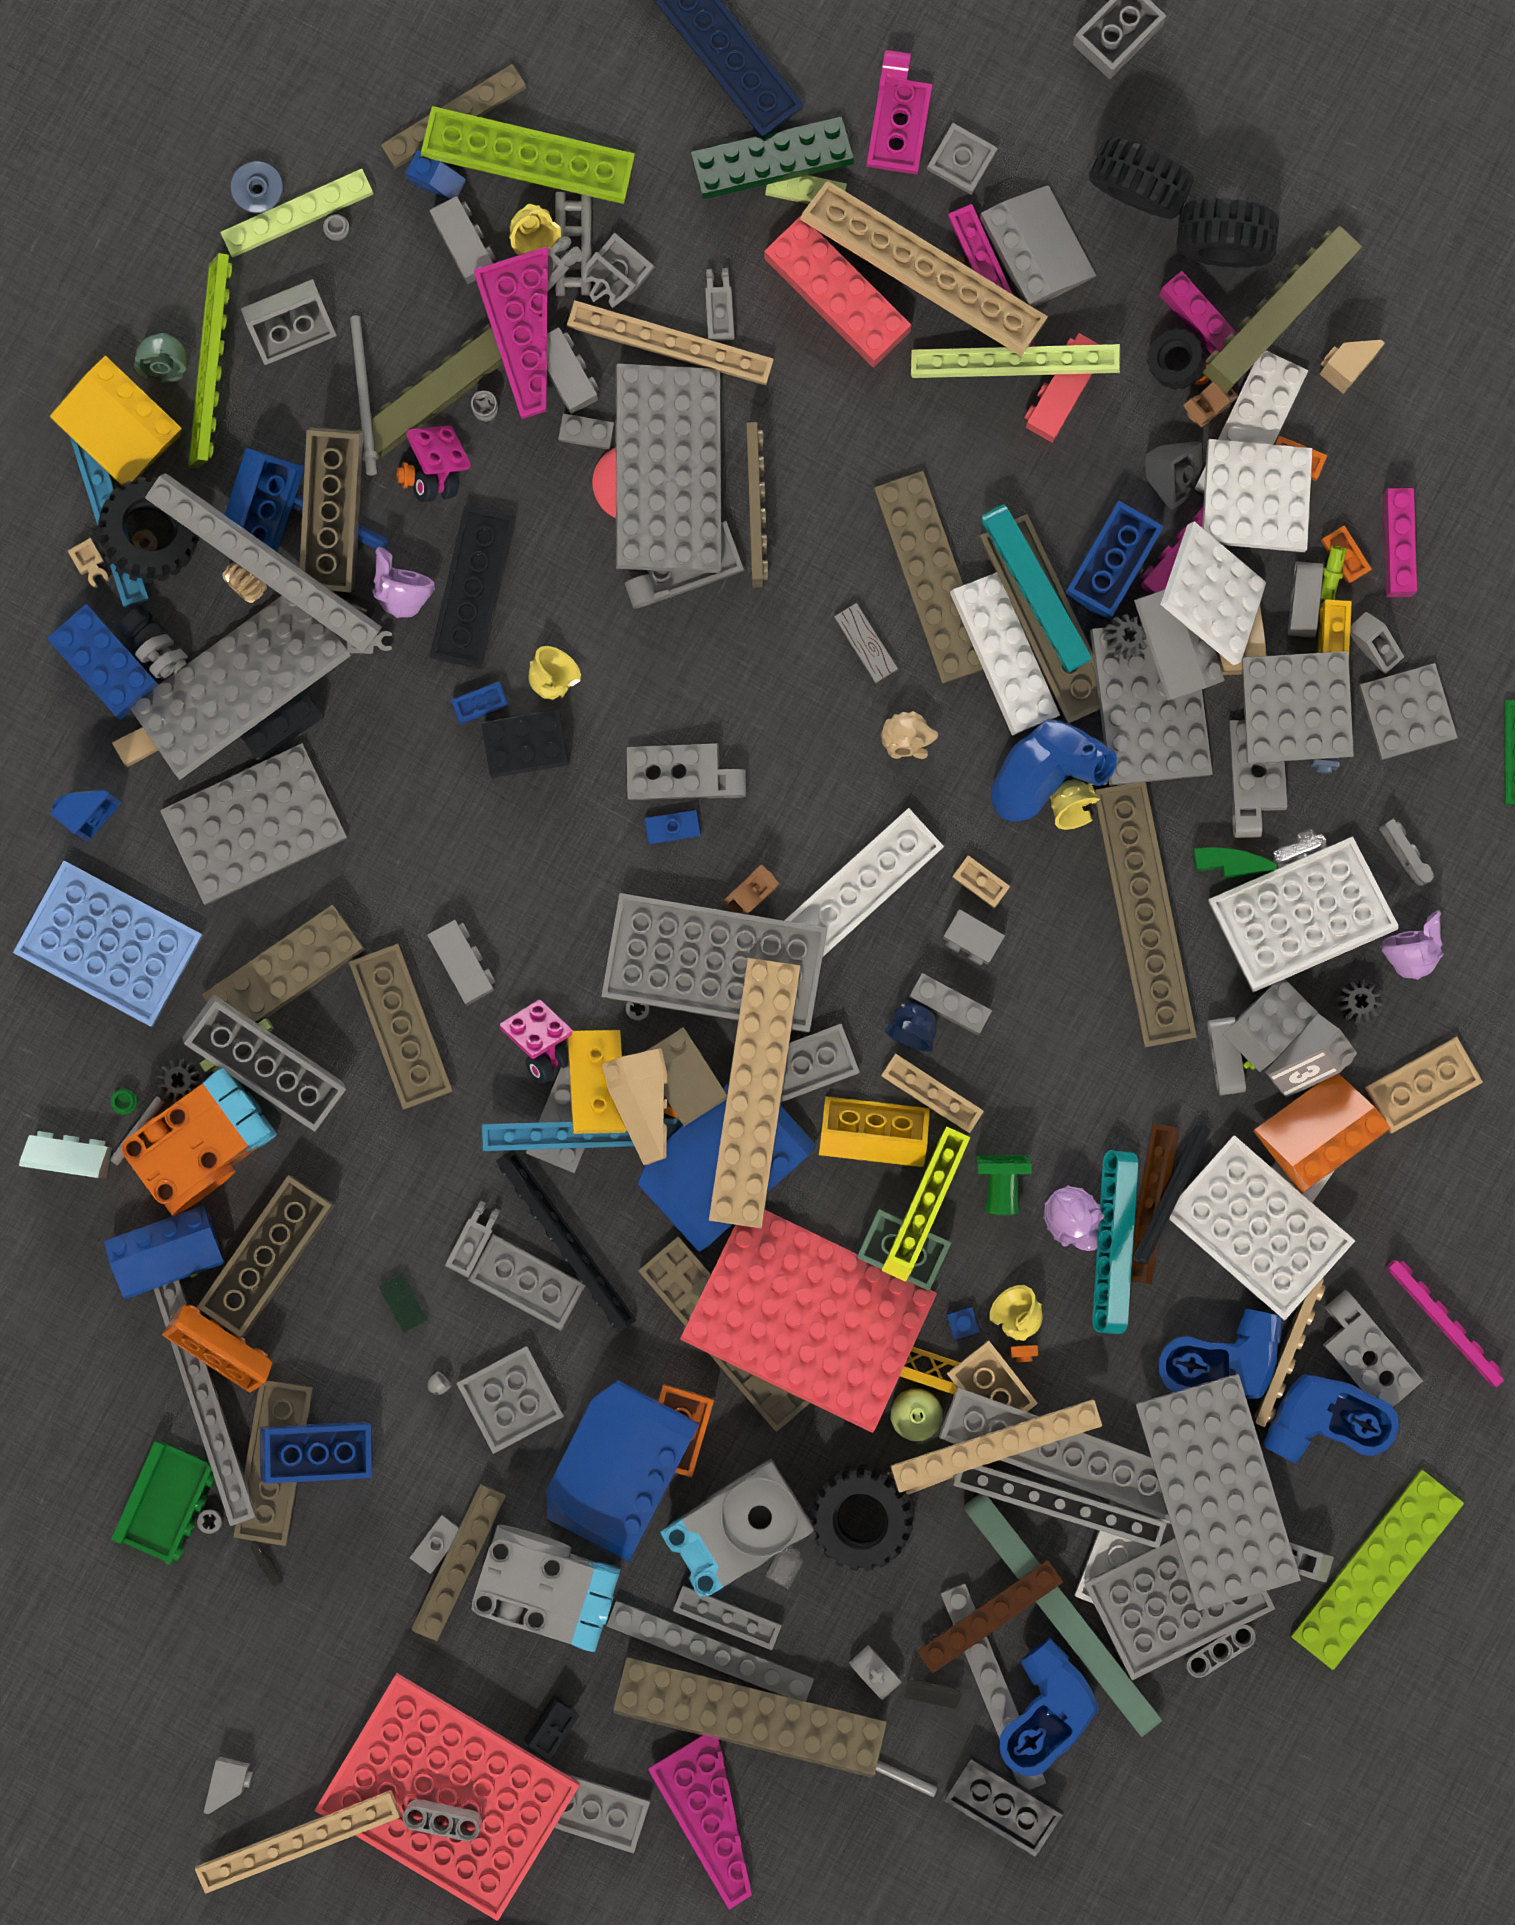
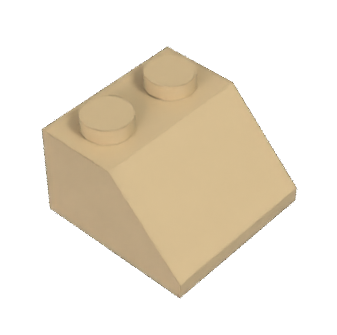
M1382 340L1343 343L1339 349L1334 346L1321 363L1324 368L1320 375L1344 394L1385 343Z

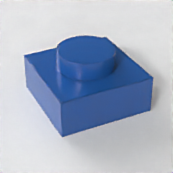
M972 1307L946 1314L954 1340L980 1333Z

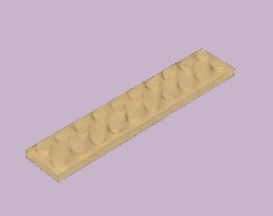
M828 180L801 215L800 220L1020 356L1026 351L1048 318L1045 314Z
M748 958L709 1221L762 1228L800 965Z

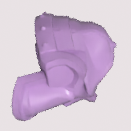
M377 547L375 551L377 554L376 575L373 581L375 589L372 590L374 597L386 612L394 615L396 618L413 617L419 612L422 605L425 604L433 590H435L434 582L429 577L419 573L392 568L393 555L386 549Z
M1440 910L1428 916L1427 923L1424 925V931L1403 932L1382 940L1381 951L1394 966L1396 972L1403 978L1419 980L1421 977L1432 973L1439 960L1443 957L1444 953L1441 950L1443 944L1440 934V916L1442 913Z
M1067 1185V1187L1054 1191L1047 1202L1044 1203L1043 1216L1048 1227L1047 1230L1054 1236V1240L1060 1242L1063 1247L1072 1243L1081 1250L1091 1251L1097 1249L1099 1222L1104 1218L1100 1208L1101 1205L1095 1201L1093 1195L1088 1194L1083 1188Z

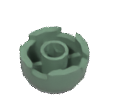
M159 333L145 338L139 344L134 364L138 374L148 379V375L161 377L160 382L163 383L174 382L183 377L187 367V353L181 342L166 333Z

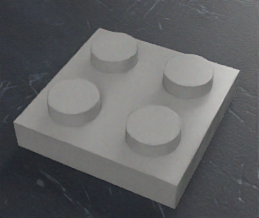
M952 123L927 166V170L972 195L998 148Z

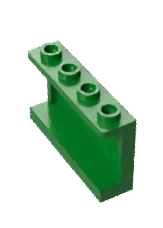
M160 1440L154 1441L111 1540L139 1549L164 1560L168 1565L173 1564L175 1560L179 1562L185 1550V1547L182 1546L185 1536L190 1537L196 1525V1522L192 1521L196 1511L201 1512L207 1498L203 1495L207 1486L211 1488L215 1482L210 1462Z

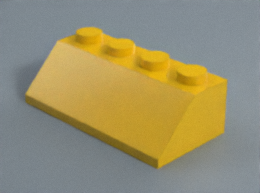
M825 1096L819 1155L924 1167L930 1108Z

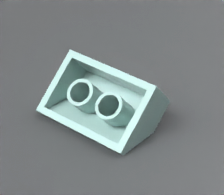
M38 1131L37 1136L29 1135L19 1166L107 1179L112 1147H106V1141L90 1139L89 1144L79 1143V1137L64 1135L63 1140L53 1139V1133Z

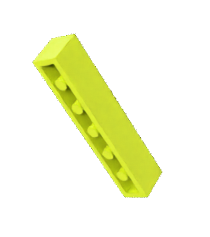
M946 1126L881 1271L906 1282L971 1137Z

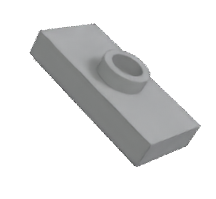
M441 1515L410 1559L431 1574L450 1549L459 1527Z

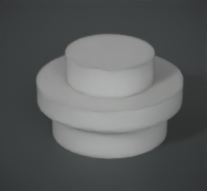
M334 214L325 220L323 230L329 239L339 241L348 235L349 223L342 215Z

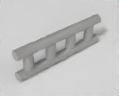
M555 192V223L561 227V238L563 236H581L582 251L581 256L576 261L581 262V277H566L565 272L555 283V295L565 296L566 287H581V295L590 296L591 282L586 283L582 279L584 267L591 259V196L581 194V200H566L565 192ZM566 211H581V226H566ZM569 251L559 255V258L562 259Z

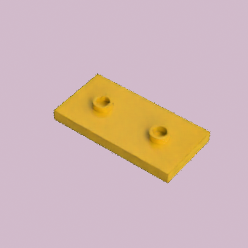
M620 1030L572 1031V1035L567 1038L573 1134L626 1133L627 1129L609 1093L602 1066L606 1062L622 1057Z

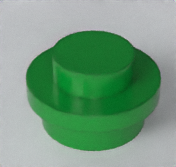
M119 1089L111 1097V1107L120 1115H128L137 1107V1097L129 1089Z

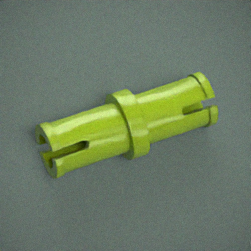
M1330 547L1327 566L1323 568L1324 578L1320 596L1322 599L1335 600L1339 579H1342L1344 574L1342 567L1347 553V549L1344 547Z

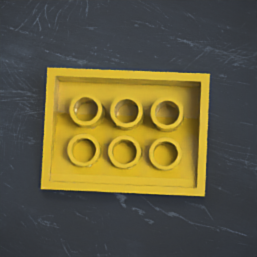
M106 355L81 379L50 415V418L120 485L127 481L135 482L181 437L182 428Z

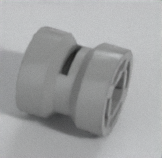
M483 390L477 392L472 397L471 407L477 419L487 422L496 417L499 408L496 398L492 393Z

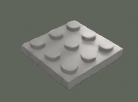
M1435 663L1359 685L1380 760L1458 738Z
M528 1346L456 1383L493 1454L564 1417Z

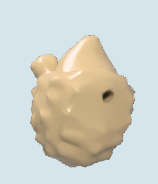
M912 711L910 713L902 712L899 715L894 714L891 719H887L880 736L883 746L892 758L898 759L913 755L916 758L924 759L928 756V751L922 747L934 742L938 738V732L926 724L923 716Z

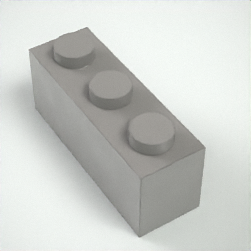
M456 196L429 211L468 285L476 280L473 270L493 264L496 258L490 247L485 248L481 239L484 236L478 224L473 226L468 218L472 216L465 201L460 203Z
M558 327L547 334V374L569 413L572 415L598 401L596 392L600 390L593 377L588 379L583 371L587 367L580 354L574 355L571 349L574 344L567 332L562 334Z
M453 920L428 934L432 945L466 1005L494 991L492 984L496 983L490 970L486 969L484 971L479 963L483 958L476 946L471 948L467 938L471 936L464 923L459 925L456 920Z
M923 973L909 996V999L924 1005L931 1011L976 1035L980 1034L992 1012L987 1007Z

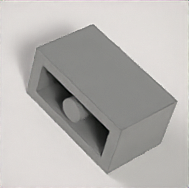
M959 909L942 939L947 941L945 943L947 947L958 953L960 949L970 954L968 956L969 960L981 966L983 962L987 965L989 964L1005 935Z

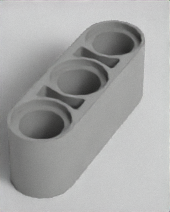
M1296 561L1288 622L1289 636L1315 638L1323 564Z
M1235 1017L1208 1020L1207 1023L1215 1081L1219 1096L1246 1092L1241 1052L1223 1035L1236 1021Z
M1244 1624L1192 1650L1184 1659L1185 1669L1196 1678L1208 1675L1251 1647L1255 1641L1254 1630L1248 1624ZM1242 1628L1247 1629L1248 1638L1244 1642L1236 1641V1632ZM1218 1643H1224L1226 1646L1225 1654L1220 1657L1214 1656V1646ZM1197 1657L1202 1658L1204 1661L1203 1668L1199 1671H1193L1191 1669L1192 1660Z
M421 1799L411 1801L403 1814V1822L411 1830L462 1841L474 1840L482 1827L481 1815L476 1811ZM410 1811H420L423 1818L420 1820L414 1819ZM439 1815L446 1816L449 1824H439L436 1817ZM464 1821H471L475 1824L476 1829L472 1831L466 1830L462 1823Z

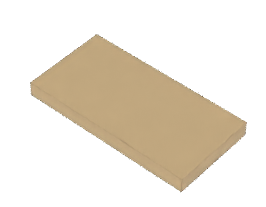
M1454 1037L1366 1086L1365 1090L1375 1108L1391 1127L1388 1130L1391 1134L1478 1086L1483 1081L1458 1037Z

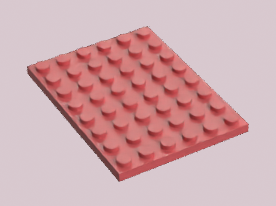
M764 1209L762 1228L735 1225L680 1340L873 1433L937 1293L881 1271L882 1269L856 1258V1253Z
M396 1673L314 1811L322 1816H326L391 1790L401 1812L400 1818L355 1836L498 1921L580 1786V1783ZM421 1799L476 1811L481 1815L482 1827L474 1840L462 1841L411 1830L405 1826L403 1814L411 1801ZM410 1811L414 1819L420 1820L423 1818L420 1811ZM439 1815L436 1817L439 1824H449L446 1816ZM464 1821L462 1823L466 1830L472 1831L476 1829L475 1824L471 1821Z

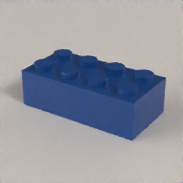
M1118 501L1067 589L1066 597L1110 621L1164 526Z
M87 604L47 638L120 720L131 712V708L136 705L137 701L144 698L159 685Z
M348 1422L259 1427L260 1480L265 1484L372 1478L371 1424Z

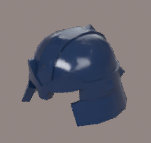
M915 1001L901 1004L899 1009H895L893 1015L894 1023H890L884 1032L890 1038L906 1047L926 1052L933 1050V1039L937 1032L936 1019L932 1011Z

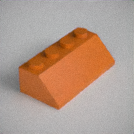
M184 1304L178 1308L162 1336L249 1393L265 1383L273 1362L268 1359V1355L258 1348L252 1349L245 1344L246 1340L236 1334L231 1335L216 1320H208L202 1316V1312L197 1307Z

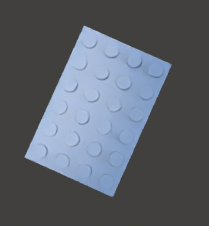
M63 861L13 953L153 1027L203 935L72 864Z

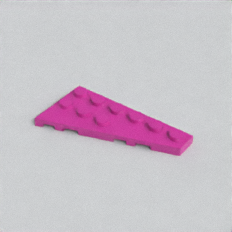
M548 246L473 270L521 419L544 413L547 409Z
M701 1735L647 1769L726 1907L731 1909L752 1896L719 1739Z

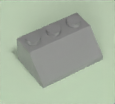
M313 279L241 308L247 327L264 365L337 336Z

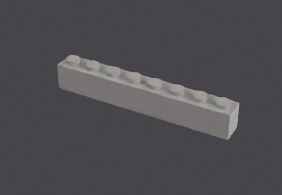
M985 1465L955 1474L952 1481L953 1486L1158 1549L1167 1524L1165 1521Z

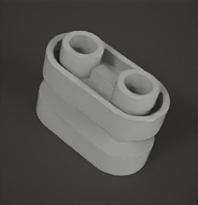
M168 634L150 638L135 653L142 663L153 662L149 670L156 678H167L173 672L177 674L182 667L188 665L186 663L188 656L181 649L174 651L170 649L174 641Z

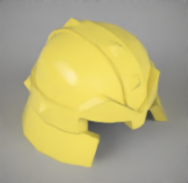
M527 204L511 220L509 236L511 246L518 255L547 246L548 249H551L561 238V227L552 222L548 210L542 209L539 205Z
M542 646L536 650L534 660L530 661L528 678L532 689L543 699L554 700L559 696L563 698L568 688L580 681L581 673L575 661L565 652L555 647Z
M1078 779L1067 780L1050 796L1051 807L1055 815V825L1059 829L1068 830L1084 826L1093 821L1090 811H1084L1082 808L1100 800L1095 794L1091 783H1085Z
M1016 1285L1006 1289L993 1302L990 1310V1321L996 1325L1002 1324V1329L1007 1337H1013L1016 1341H1024L1035 1334L1042 1324V1304L1037 1301L1031 1288L1025 1285Z

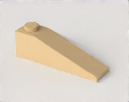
M662 1049L623 1056L602 1064L609 1093L643 1165L665 1159L667 1151V1126L663 1123L664 1108H667V1099H664V1084L667 1083L668 1074Z

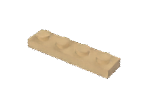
M897 1054L893 1056L881 1077L968 1133L971 1132L984 1112Z

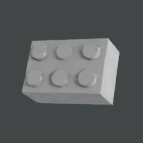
M1109 0L1077 32L1074 37L1073 46L1110 80L1161 29L1166 15L1150 0Z
M1286 979L1271 984L1223 1035L1261 1072L1286 1049L1319 1013Z

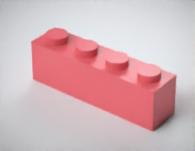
M1078 333L1076 339L1070 338L1066 346L1099 344ZM1053 374L1054 377L1050 384L1045 382L1037 396L1041 399L1037 406L1031 405L1025 416V419L1028 420L1025 428L1053 443L1092 374Z

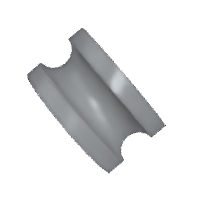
M627 1002L626 1012L631 1019L640 1021L648 1016L649 1005H645V1012L641 1011L642 1015L636 1016L635 1012L630 1011V1007H634V1004Z
M215 1509L203 1511L197 1520L199 1529L207 1534L218 1531L223 1523L221 1514ZM206 1514H209V1517L212 1515L216 1517L213 1529H211V1526L207 1528L204 1525L206 1522L204 1516Z

